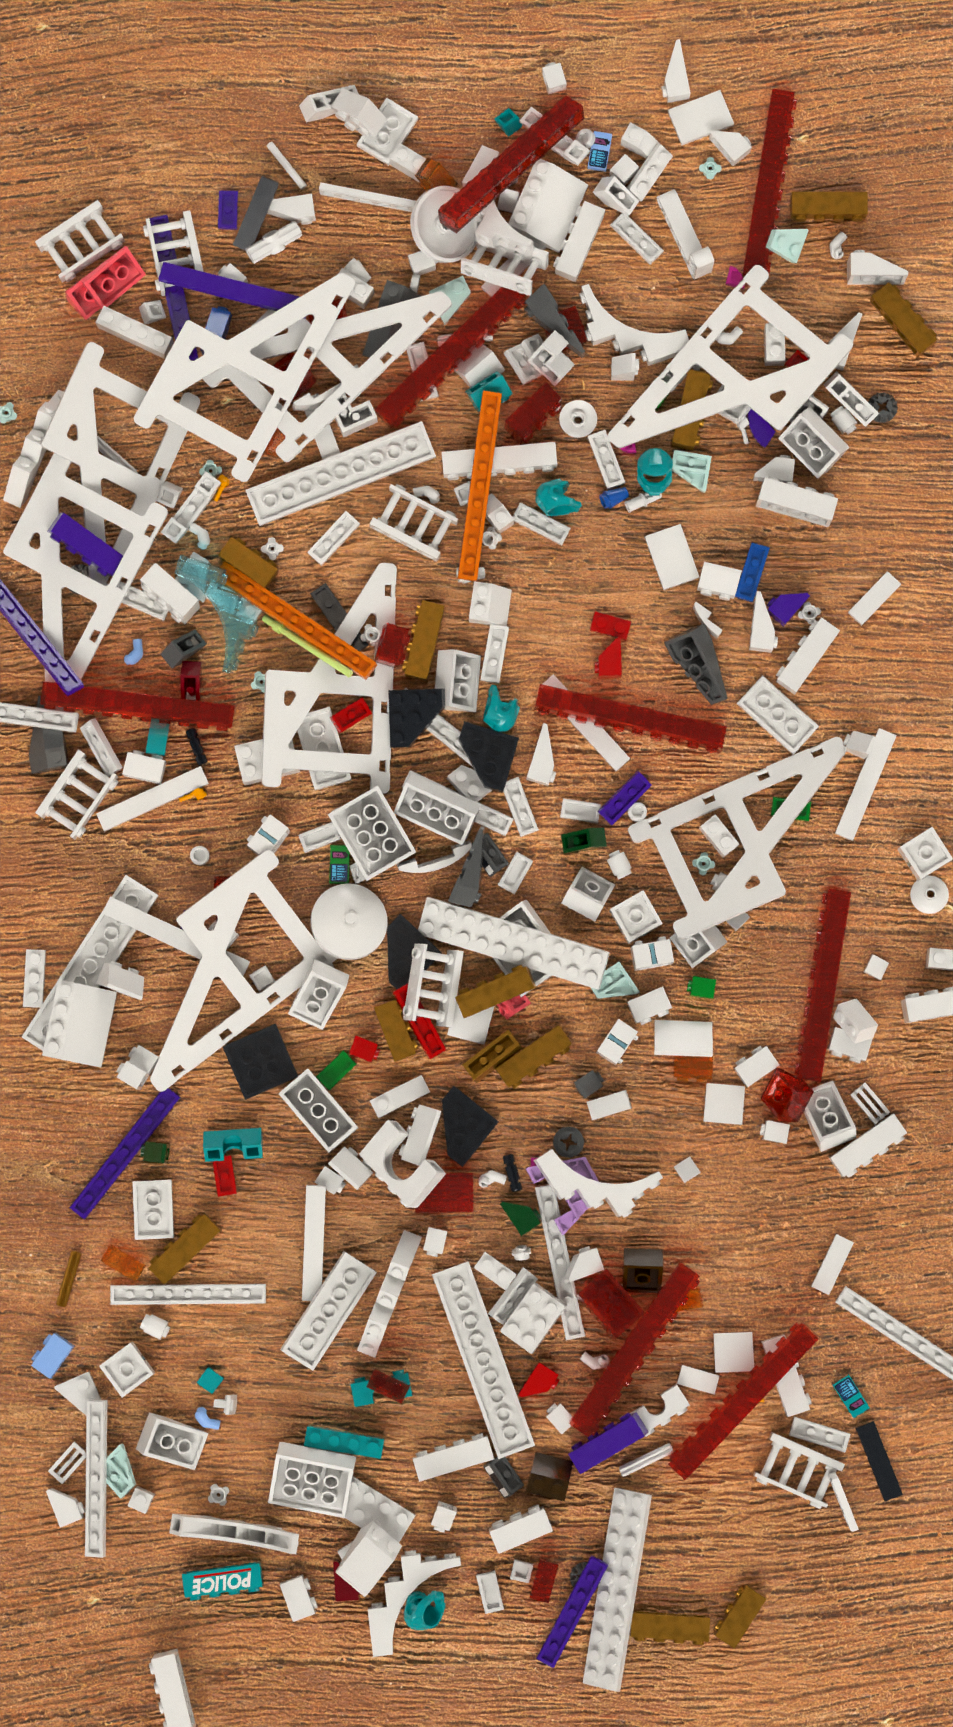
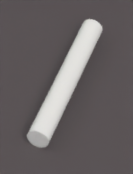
M270 142L267 148L298 187L303 190L307 186L275 144Z

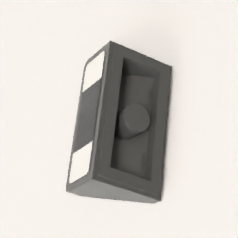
M486 833L484 835L482 867L488 876L492 877L508 866L509 863L490 835Z
M497 1456L483 1466L504 1498L510 1497L524 1486L506 1457L498 1459Z

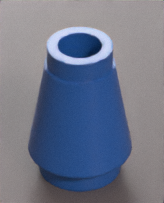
M626 487L603 491L599 498L604 509H611L626 498H629V493Z

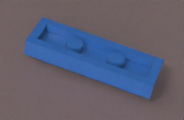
M751 543L735 598L753 603L770 549L769 547Z

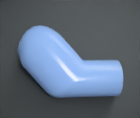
M142 639L133 640V650L124 656V662L127 665H134L143 657Z
M197 1408L195 1418L204 1428L219 1430L221 1420L210 1419L206 1414V1408Z

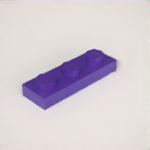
M637 771L597 812L612 826L652 785Z

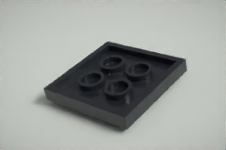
M276 1024L223 1046L245 1100L298 1077Z

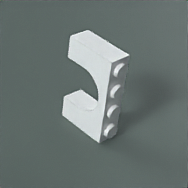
M387 1120L359 1155L363 1158V1163L376 1172L375 1176L388 1185V1190L400 1198L402 1205L407 1208H418L446 1173L434 1160L425 1159L409 1178L400 1179L393 1170L392 1157L398 1146L408 1136V1133L397 1121Z

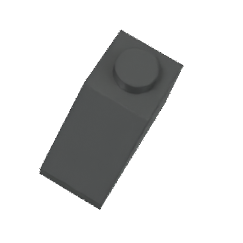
M193 630L171 641L161 652V656L171 668H174L202 649L206 642L196 630Z
M592 1070L575 1081L573 1085L582 1098L585 1099L602 1088L604 1080L599 1072L594 1073Z

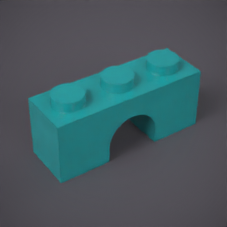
M250 1128L203 1132L205 1162L224 1161V1155L230 1149L241 1150L244 1159L263 1158L262 1129Z
M403 1369L392 1371L393 1375L385 1376V1373L373 1375L374 1379L366 1380V1377L355 1378L354 1382L351 1383L354 1406L374 1404L373 1393L380 1386H385L391 1390L393 1400L413 1396L409 1372L404 1373Z

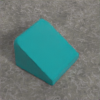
M510 108L494 118L508 137L522 127L519 117Z
M208 1367L196 1383L213 1394L224 1378Z

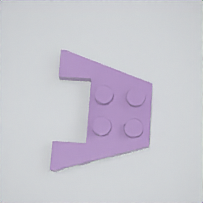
M586 1157L562 1161L578 1174L598 1181ZM537 1166L525 1169L533 1184L545 1178ZM576 1190L574 1191L575 1195L566 1200L571 1210L554 1219L561 1235H564L588 1209Z

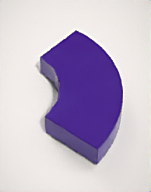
M751 409L748 412L750 431L754 439L762 447L766 448L776 431L767 421Z

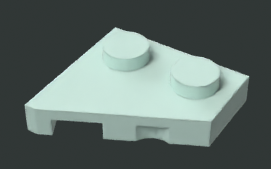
M772 230L766 248L791 263H797L809 230Z
M463 276L429 291V294L441 291L452 302L451 307L440 317L444 325L449 322L462 303L471 295V291Z
M674 450L672 471L701 492L706 493L712 456Z
M620 962L605 970L599 990L591 988L597 999L640 993Z
M123 1443L107 1457L106 1483L120 1499L124 1498L136 1485Z

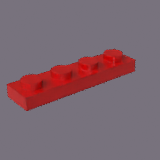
M408 983L392 992L402 1011L406 1003ZM419 999L418 1008L424 1009ZM416 1016V1021H408L428 1059H432L446 1051L430 1018Z

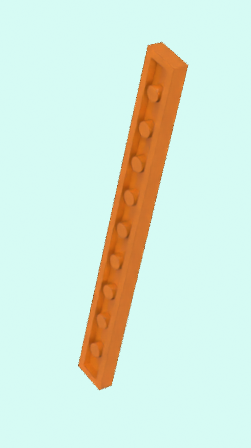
M482 392L457 579L477 581L502 393Z
M224 561L213 575L214 579L363 679L367 680L376 668L377 663L227 562Z

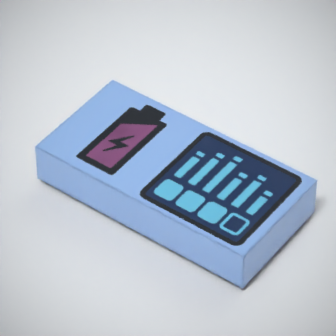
M594 131L595 142L591 146L587 169L606 172L612 134Z

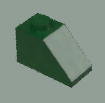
M587 828L561 835L564 853L607 847L604 828Z
M145 1142V1145L141 1147L140 1156L143 1157V1161L168 1164L170 1145Z
M507 1202L500 1203L521 1236L540 1224L539 1219L542 1217L536 1208L532 1210L528 1206Z

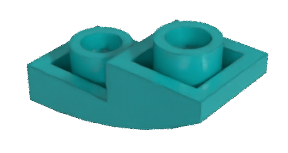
M151 717L146 753L165 756L170 719Z

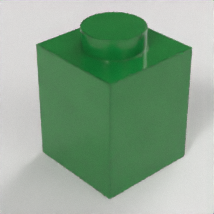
M693 976L692 980H688L687 991L690 992L689 996L712 1000L714 998L716 980Z

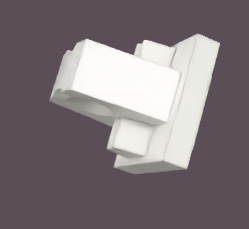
M225 1395V1400L214 1399L213 1407L224 1408L225 1415H234L237 1408V1395Z

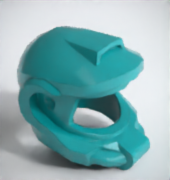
M650 448L638 458L637 481L649 496H660L672 482L673 460L670 458V455L660 448ZM643 474L650 476L666 474V477L660 482L653 483L645 479Z
M559 478L542 483L536 489L535 501L547 516H560L578 512L582 506L581 502L564 495L568 490L569 481H562Z
M491 685L488 689L489 695L486 701L483 721L493 730L505 732L515 725L520 710L518 699L509 700L508 703L502 702L497 686Z
M413 1591L408 1595L403 1612L404 1621L407 1626L416 1631L435 1628L441 1621L445 1610L443 1592L432 1591L431 1594L426 1596L423 1592ZM434 1601L435 1607L431 1606L430 1603Z

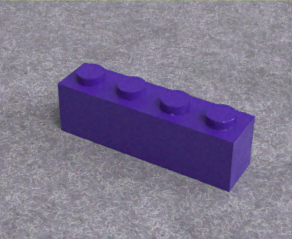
M64 512L59 513L47 531L51 534L50 538L57 543H60V541L64 543L66 550L74 555L77 553L82 556L81 560L89 566L91 564L96 566V571L104 577L107 575L113 576L123 558L122 554Z
M629 1412L619 1418L621 1421L617 1424L611 1422L603 1427L605 1431L600 1434L596 1431L587 1437L588 1441L585 1443L579 1441L571 1447L572 1451L568 1455L580 1474L643 1438L649 1432L637 1412L632 1415Z

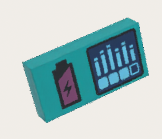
M849 1374L832 1384L853 1418L870 1408Z

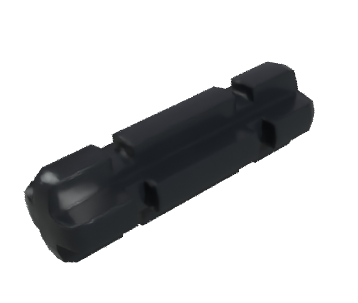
M195 728L188 729L186 734L188 739H190L189 742L194 756H196V762L198 765L205 764L207 759L205 754H203L204 750L199 737L197 738V731Z
M514 1155L503 1156V1161L507 1165L505 1169L508 1180L511 1182V1191H521L522 1185L519 1182L520 1177L517 1165H514Z

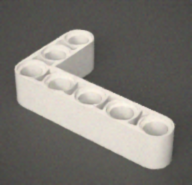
M675 189L657 196L659 207L692 278L695 280L711 273L714 265L712 252L708 246L702 249Z

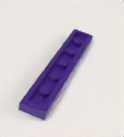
M593 1555L590 1556L536 1657L537 1660L552 1668L555 1667L609 1564Z

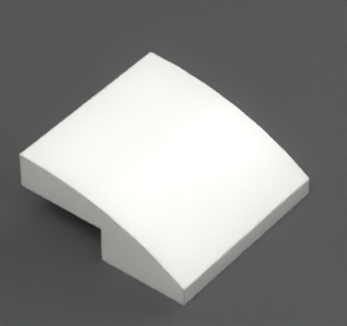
M539 334L525 339L521 344L504 352L523 385L542 376L527 361L543 343Z
M456 1001L452 1028L449 1027L447 1035L484 1045L494 1006L463 1018Z

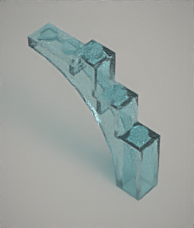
M180 555L174 574L189 580L200 588L217 610L223 625L226 641L225 660L222 671L228 674L233 673L239 666V653L243 652L246 644L243 640H251L252 637H256L259 626H256L258 621L236 614L237 611L240 612L243 605L242 595L221 588L226 584L228 578L226 569L186 555Z

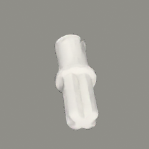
M639 493V496L625 501L624 504L630 513L640 507H647V504L660 499L662 493L660 496H649L648 493Z

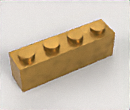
M868 192L791 193L790 219H795L798 222L806 221V219H814L816 222H822L825 219H833L834 222L852 219L853 222H861L868 215Z
M888 282L871 296L869 301L917 358L936 343V333L931 328H927L923 317L912 310L911 303L901 297L897 286L891 285Z
M695 370L688 371L680 406L704 398L707 391L711 392L713 381L710 380V374ZM705 418L676 428L671 446L693 451L695 446H699L701 435L697 433L699 428H703Z
M422 600L421 605H417L415 616H418L417 624L413 623L411 634L414 637L412 642H408L406 652L409 653L408 660H404L402 671H405V677L427 682L445 605Z
M521 964L512 968V973L505 975L502 972L493 976L495 980L489 983L487 980L477 983V988L470 990L468 987L458 991L459 995L455 999L463 1018L472 1016L537 988L527 966L522 967Z
M558 1025L495 1070L508 1088L512 1086L515 1089L523 1083L521 1079L527 1075L531 1078L539 1072L537 1068L543 1064L547 1067L554 1062V1056L557 1054L563 1056L570 1051L569 1046L572 1043Z
M198 1214L191 1221L193 1225L189 1229L185 1227L178 1234L179 1239L176 1242L170 1241L163 1248L165 1252L161 1256L157 1254L149 1262L151 1264L148 1267L149 1270L164 1285L222 1231L207 1214L203 1216Z
M633 1611L630 1637H634L636 1641H645L646 1638H653L654 1642H665V1639H671L673 1643L684 1644L686 1640L693 1641L692 1644L704 1645V1642H709L710 1617L704 1615Z

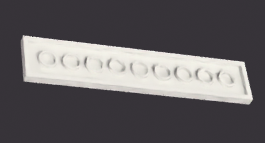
M421 421L245 491L258 524L262 526L436 458V455Z
M125 875L112 895L113 898L145 913L149 912L159 896ZM102 911L58 980L100 988L101 985L96 984L104 962H117L135 934L136 929L102 914ZM57 982L22 1035V1038L42 1051Z
M432 897L426 898L418 931L426 937L516 965L522 964L523 967L527 966L529 969L597 990L600 989L610 952Z
M469 1261L432 1274L498 1459L535 1446Z
M614 1488L603 1561L609 1565L598 1585L583 1684L620 1692L652 1495Z

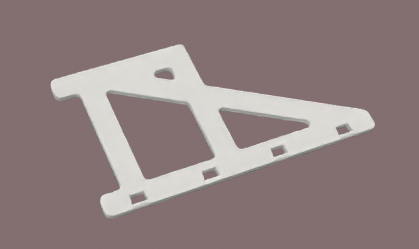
M755 265L666 366L664 371L633 404L624 417L613 427L608 434V440L617 448H622L743 404L749 406L776 430L780 431L853 348V342L846 335L839 334L830 344L824 343L761 291V287L769 278V273L762 266ZM747 283L750 288L745 294H742L739 290ZM745 306H749L808 354L810 359L749 381L710 349V346ZM709 327L712 332L705 339L700 336ZM695 364L703 368L725 387L723 391L662 413L655 412L657 406ZM670 371L674 376L666 383L662 379ZM785 391L786 395L779 403H775L770 399V395ZM632 416L635 420L627 427L624 423Z
M339 273L230 340H225L190 320L186 321L134 416V422L148 429L157 416L160 415L235 456L237 462L232 469V476L241 482H247L355 285V280L344 273ZM336 295L342 297L337 308L332 305ZM308 315L314 316L309 330L286 371H281L251 354L250 351L299 320ZM308 346L314 349L309 359L303 356ZM195 347L204 351V355L195 361L189 359ZM227 364L274 389L273 396L248 440L235 435L175 402L173 397ZM280 398L286 400L281 411L275 408ZM252 450L258 452L253 463L247 460Z
M439 291L335 320L316 357L342 384L303 422H298L286 410L277 427L285 435V440L276 448L277 455L284 462H290L310 441L323 431L395 359L402 355L451 307L452 302L445 293ZM268 309L253 325L276 311ZM431 311L434 316L426 323L423 318ZM303 318L288 327L286 334L273 336L253 348L250 352L261 360L295 352L298 350L311 324ZM397 323L402 324V327L359 368H355L332 346V342L338 339ZM308 346L307 349H309L311 352H313L314 349H312V348H310V347ZM389 352L392 357L383 364L381 359ZM229 364L203 378L208 386L212 388L217 387L224 379H229L262 413L272 397L255 378ZM346 393L350 397L341 405L338 400ZM278 402L275 408L281 411L283 406ZM304 434L307 438L298 445L295 441Z
M89 342L84 347L41 441V446L77 464L80 467L81 485L102 495L101 480L104 478L134 493L136 498L130 511L144 516L149 506L156 502L162 484L166 480L188 430L160 415L156 417L166 423L168 427L145 476L99 454L94 388H99L137 409L141 405L147 391L101 368L99 363L104 354V349L94 342ZM188 392L182 395L179 404L196 413L200 405V399ZM72 424L76 425L77 440L75 441L67 437ZM159 467L164 469L160 480L155 477ZM83 508L85 528L106 543L104 518ZM122 528L113 549L124 556L133 539V534ZM93 564L88 565L89 578L104 586L109 585L107 584L108 575L104 577L96 571V566Z
M54 453L3 553L41 574L43 633L63 659L62 589L67 587L97 604V608L71 658L66 661L78 678L82 680L103 636L106 634L159 529L166 519L168 510L158 503H152L146 514L140 516L68 478L66 472L71 461ZM60 497H64L133 534V539L109 585L104 586L61 563L60 543L50 538L51 534L47 532L59 515ZM151 524L155 528L149 538V536L145 535V532ZM35 533L40 534L39 549H34L30 546V541ZM122 577L128 579L123 590L117 587ZM94 630H97L100 634L94 643L90 638ZM45 669L46 708L65 711L73 694L67 696L63 693V690Z
M378 564L334 634L351 645L369 615H375V627L382 631V635L377 640L378 644L374 649V661L377 663V666L374 669L373 677H368L365 680L360 676L347 677L345 675H338L335 672V668L320 658L309 673L280 670L266 671L261 779L265 787L280 786L282 770L294 769L368 774L370 776V790L378 786L383 794L389 791L391 748L388 690H393L395 589L397 568L394 564ZM385 585H391V597L385 596ZM389 643V655L383 654V644ZM285 691H293L295 693V698L289 706L284 704ZM320 693L372 697L371 753L369 755L291 750L288 744ZM381 702H387V713H381ZM385 760V772L379 771V761Z
M840 737L829 739L815 747L808 748L764 769L750 773L629 826L628 832L634 843H640L647 839L654 841L688 913L686 917L675 921L673 924V929L679 939L688 938L786 894L785 887L769 854L845 755V745ZM822 749L824 754L814 758L812 753ZM768 772L769 777L759 781L757 776ZM795 775H801L802 779L764 829L758 831L745 807L743 798ZM714 795L715 801L705 805L703 800ZM719 808H724L745 853L709 901H704L673 838L671 829ZM660 819L661 824L653 828L648 824ZM752 876L758 877L759 885L751 889L745 887Z
M271 850L263 851L176 919L201 952L202 957L150 1077L151 1083L160 1092L165 1091L233 1037L237 1036L300 988L314 959L318 960L324 956L327 959L324 964L327 965L338 959L325 952L317 944L316 940L267 877V874L279 863L278 858ZM250 893H255L303 955V960L260 993H256L226 954L227 946ZM212 915H217L218 919L213 930H208L204 926V921ZM215 977H220L240 1003V1008L194 1044L189 1045L187 1040L212 981ZM276 992L279 997L272 1003H269L267 998ZM228 1028L232 1033L222 1040L219 1034ZM181 1065L184 1070L174 1076L171 1071Z

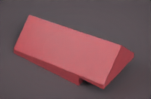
M124 246L65 291L66 299L87 320L99 309H102L103 306H110L146 274L128 247Z

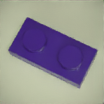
M219 190L218 229L237 230L238 191Z

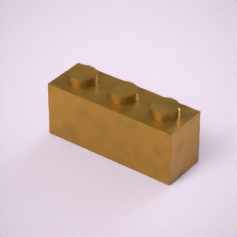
M231 537L218 554L219 559L227 562L267 589L279 573L276 568L277 564L270 559L266 561L261 558L262 554L256 549H248L245 546L246 543L240 538L234 539Z
M396 1000L374 1007L394 1062L416 1055L415 1050L418 1049L415 1038L410 1039L408 1033L411 1031L408 1021L403 1020L401 1015L403 1011Z
M507 1030L462 1066L477 1084L522 1049V1047L510 1031Z
M747 1584L744 1587L740 1586L734 1595L737 1598L733 1604L729 1603L724 1610L725 1617L723 1620L719 1619L713 1628L715 1630L714 1635L734 1649L766 1601L765 1596Z

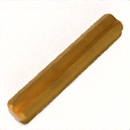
M71 1251L56 1301V1305L64 1308L67 1306L82 1255L78 1251Z

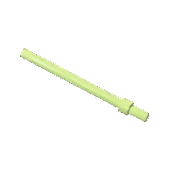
M268 615L263 616L262 621L271 626L272 630L278 634L282 633L345 676H352V670L295 634L280 622Z

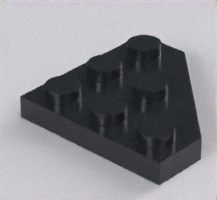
M445 688L388 690L390 748L411 747L416 742L415 740L431 725L434 718L445 709Z
M464 721L458 740L484 788L503 793L519 738Z
M401 914L387 927L389 983L395 989H398L409 982L414 944H428L427 951L440 954L442 952ZM425 959L424 970H427L435 960Z
M453 1086L442 1099L447 1155L463 1167L499 1122Z

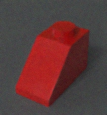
M617 637L598 657V662H594V673H598V679L621 678V637Z
M355 1035L349 1054L372 1063L373 1059L377 1060L380 1049H377L378 1044Z
M538 1362L519 1391L518 1396L526 1397L548 1392L550 1388L554 1390L560 1381L557 1378L559 1374Z

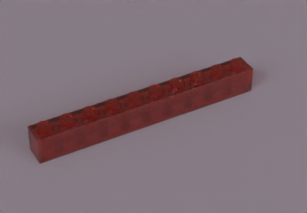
M772 89L742 276H746L755 265L762 266L770 273L771 262H768L769 255H773V251L766 248V244L771 231L777 230V226H774V220L778 219L780 208L777 207V201H781L783 190L780 189V183H784L786 171L782 170L783 164L787 165L789 153H785L786 146H790L792 135H788L789 128H793L794 117H791L792 110H796L797 99H794L795 92Z
M567 95L558 101L552 109L544 113L536 123L532 124L524 134L520 135L515 142L506 147L498 157L494 158L486 168L482 169L477 176L468 181L459 192H456L449 201L441 205L438 209L440 223L457 234L584 120L583 105Z
M501 287L375 408L376 415L390 429L394 426L398 427L404 421L403 417L407 413H413L418 407L417 404L421 400L425 401L431 395L430 391L434 387H440L445 381L444 378L448 374L452 375L458 369L457 365L462 360L464 362L467 361L472 355L471 352L475 348L479 349L486 342L484 339L489 334L491 336L494 335L499 329L498 326L502 322L506 323L513 316L511 313L516 308L520 310L525 305L526 294Z
M43 681L40 702L41 705H44V709L56 710L57 706L64 707L63 711L75 712V709L83 710V714L94 715V711L102 712V716L113 717V714H120L121 718L131 720L132 716L140 717V721L151 722L152 719H159V723L170 724L171 721H176L179 726L189 727L190 723L197 724V728L208 729L209 726H215L216 730L226 732L228 728L232 729L235 705L87 686L67 696L56 682Z
M540 684L534 709L542 715H549L551 713L557 715V718L565 720L568 717L575 718V722L586 724L587 721L593 722L594 726L599 728H605V726L613 727L612 730L617 732H624L626 730L630 731L632 735H648L650 739L657 741L666 739L674 745L683 743L692 749H698V747L705 748L710 753L721 752L727 726L543 684Z
M828 888L826 893L823 892L821 904H824L823 912L820 911L818 923H821V928L817 930L815 937L818 947L814 949L812 956L815 966L810 969L809 979L812 980L811 987L807 988L806 993L809 1003L808 1006L804 1007L803 1012L806 1022L805 1025L801 1026L800 1036L803 1037V1040L797 1049V1055L800 1056V1059L794 1068V1074L797 1075L796 1079L820 1083L822 1079L851 892Z
M679 1262L568 1422L571 1426L587 1437L590 1434L592 1436L595 1435L600 1427L597 1424L601 1418L605 1420L611 1411L609 1407L612 1402L616 1404L622 1396L620 1391L623 1386H629L633 1380V1377H631L632 1373L635 1370H640L644 1364L642 1360L646 1354L650 1355L656 1345L653 1343L657 1337L661 1339L667 1329L664 1327L668 1321L670 1323L674 1321L678 1315L675 1312L679 1306L683 1307L689 1299L686 1295L690 1290L694 1291L699 1285L700 1281L698 1278L700 1276Z
M803 1321L800 1324L796 1322L789 1329L791 1334L787 1338L783 1336L775 1344L778 1348L773 1353L769 1351L762 1358L764 1360L763 1364L760 1367L756 1364L749 1372L751 1376L746 1381L742 1379L736 1385L738 1390L733 1395L729 1393L722 1400L724 1405L720 1409L716 1407L709 1414L711 1419L707 1423L703 1421L695 1429L697 1431L694 1437L689 1435L682 1443L684 1447L680 1451L676 1449L670 1455L671 1461L668 1465L684 1480L700 1466L818 1341L820 1337Z

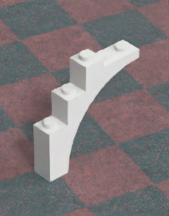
M482 145L462 181L464 192L469 196H474L469 205L470 217L475 221L481 222L475 232L476 240L484 247L494 248L498 242L505 248L510 247L520 254L531 256L534 251L533 240L513 229L501 216L494 202L493 184L496 171L501 162L500 154L498 151Z
M589 284L581 287V293H579L582 304H586L588 309L585 311L588 321H592L587 324V330L584 332L587 341H591L593 346L614 339L612 341L615 351H619L620 356L642 349L640 351L643 362L646 361L647 365L650 366L675 357L689 341L686 329L672 333H650L628 327L612 317L601 306Z
M58 390L49 402L45 401L39 408L33 429L25 437L21 455L12 466L3 501L21 508L28 499L34 478L47 450L41 446V441L64 391Z
M552 1149L534 1160L559 1200L563 1198L568 1200L575 1195L574 1191L576 1190L587 1208L594 1207L596 1209L604 1204L603 1199H605L616 1217L622 1215L623 1218L633 1212L632 1208L636 1206L632 1199L634 1198L636 1201L645 1195L644 1190L647 1188L654 1189L661 1184L659 1180L663 1178L658 1171L632 1183H601L573 1171L561 1161Z
M406 1230L403 1231L357 1351L374 1358L376 1357L420 1244L421 1236Z
M172 1514L169 1532L180 1537L241 1543L289 1554H296L299 1543V1534L282 1530V1528L276 1526L251 1524L240 1520H225L202 1515Z
M416 1550L405 1551V1555H401L403 1579H400L399 1576L388 1577V1581L384 1582L387 1605H383V1602L372 1603V1607H368L373 1657L393 1655L395 1622L408 1595L430 1576L445 1569L461 1566L460 1556H456V1553L445 1554L444 1558L437 1559L436 1556H427L425 1560L421 1561V1553H416Z

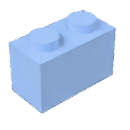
M57 1333L49 1334L42 1343L45 1345L41 1352L37 1350L31 1359L34 1361L31 1366L49 1379L53 1378L74 1348L73 1344Z

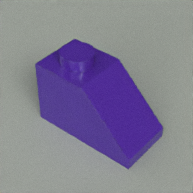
M808 593L780 595L777 599L773 597L767 604L769 607L768 613L784 627L808 600L810 595Z

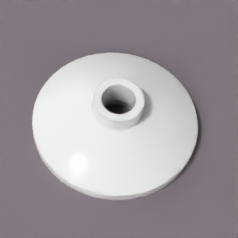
M571 401L560 412V426L571 437H585L596 427V411L586 401ZM575 418H581V423H576L574 421Z
M926 876L920 881H915L910 891V898L917 910L922 913L933 914L945 907L948 902L949 892L946 884L940 878ZM928 891H932L934 893V896L932 898L927 896Z

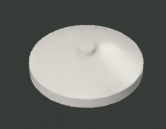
M439 186L429 189L417 199L412 209L410 226L413 239L421 252L436 262L451 263L459 261L468 256L476 246L475 232L480 222L470 217L469 205L472 200L463 191L451 186Z
M340 884L329 888L317 899L312 909L310 925L314 939L325 952L339 959L356 960L368 956L378 948L385 937L388 919L383 903L371 890L357 884Z

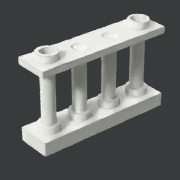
M98 200L35 241L41 253L48 251L62 271L58 275L62 283L71 281L75 278V274L111 250L119 249L123 242H125L122 234L115 237L101 215L104 210ZM91 219L97 222L109 240L101 247H99L86 228V223ZM75 230L81 232L93 250L86 257H83L70 238V233ZM60 240L65 242L78 261L69 268L54 248L55 243Z
M190 210L183 212V218H180V221L151 226L150 219H146V225L143 226L145 237L149 236L158 278L163 262L178 266L190 264V266L194 265V270L204 272ZM182 228V230L186 229L187 236H184V239L158 244L154 242L153 233ZM186 246V248L190 247L191 254H188V257L163 262L158 260L157 251ZM158 279L155 280L156 290L161 291V296H165L166 287L175 286L159 282Z
M476 240V248L478 249L472 259H461L462 274L531 296V278L537 268L546 270L549 262V252L534 247V251L530 256L520 254L510 247L505 248L498 242L494 248L484 247ZM485 251L495 254L488 266L478 263ZM502 256L513 259L506 272L496 269ZM520 262L530 265L524 277L513 274Z
M391 484L389 491L393 495L381 518H372L370 528L438 562L441 556L438 546L450 523L457 526V515L449 510L444 512L407 493L406 489L401 485L396 484L394 486ZM402 497L410 501V504L398 526L393 528L388 525L389 522L387 521L399 498ZM419 506L427 510L415 534L410 537L405 534L404 529L415 508ZM435 514L444 520L432 543L426 545L421 542V537Z
M79 749L35 812L43 819L46 816H51L73 831L70 837L74 840L77 837H82L86 831L84 827L109 790L113 791L118 784V776L115 773L109 778L87 763L85 759L87 757L86 754ZM78 768L80 770L84 769L105 783L100 793H97L76 778L74 774ZM67 784H72L94 799L89 809L65 794L63 790ZM56 800L63 801L84 815L78 825L54 810L53 805Z
M414 944L406 1003L403 1008V1020L416 1021V1016L436 1019V1026L452 1028L456 1005L455 997L458 992L464 951L447 950L445 955L427 951L428 944ZM425 959L445 962L444 973L424 970ZM422 978L442 981L441 993L421 989ZM419 997L439 1000L438 1012L419 1009Z
M771 1432L768 1439L772 1441L771 1445L773 1446L761 1474L754 1471L753 1475L757 1477L756 1481L766 1486L767 1483H771L811 1501L810 1505L821 1509L822 1506L827 1508L828 1504L823 1502L822 1499L830 1483L828 1474L834 1471L836 1473L837 1470L842 1472L845 1464ZM784 1446L790 1449L789 1453L791 1454L778 1482L768 1476L779 1450ZM803 1454L808 1457L807 1461L809 1462L796 1490L786 1484L797 1458ZM821 1462L826 1465V1472L814 1498L805 1494L804 1491L815 1465Z

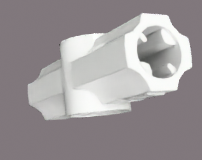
M292 221L279 230H272L262 237L263 239L247 247L246 253L252 263L255 264L270 254L274 255L283 251L286 245L300 238L302 232L297 223Z

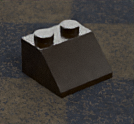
M624 1248L622 1292L661 1293L663 1250Z
M535 1452L526 1492L565 1502L573 1462Z

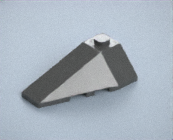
M387 280L378 308L421 297V295L404 285ZM397 323L371 330L362 355L370 358L402 327V324Z
M543 284L525 301L524 310L529 318L533 317L535 322L550 334L557 331L569 343L567 347L583 358L585 356L584 348L574 331L567 329L569 327L567 319L564 315L558 313L557 302L546 285Z
M704 623L664 642L672 660L682 666L685 670L684 674L694 680L697 684V689L711 705L727 699L713 641Z
M46 695L38 696V708L47 709ZM33 727L29 749L32 774L60 770L67 767L69 760L64 731Z
M483 826L478 830L469 851L470 854L463 865L462 873L459 875L448 901L451 903L472 907L474 903L478 904L481 897L479 890L481 887L485 827Z

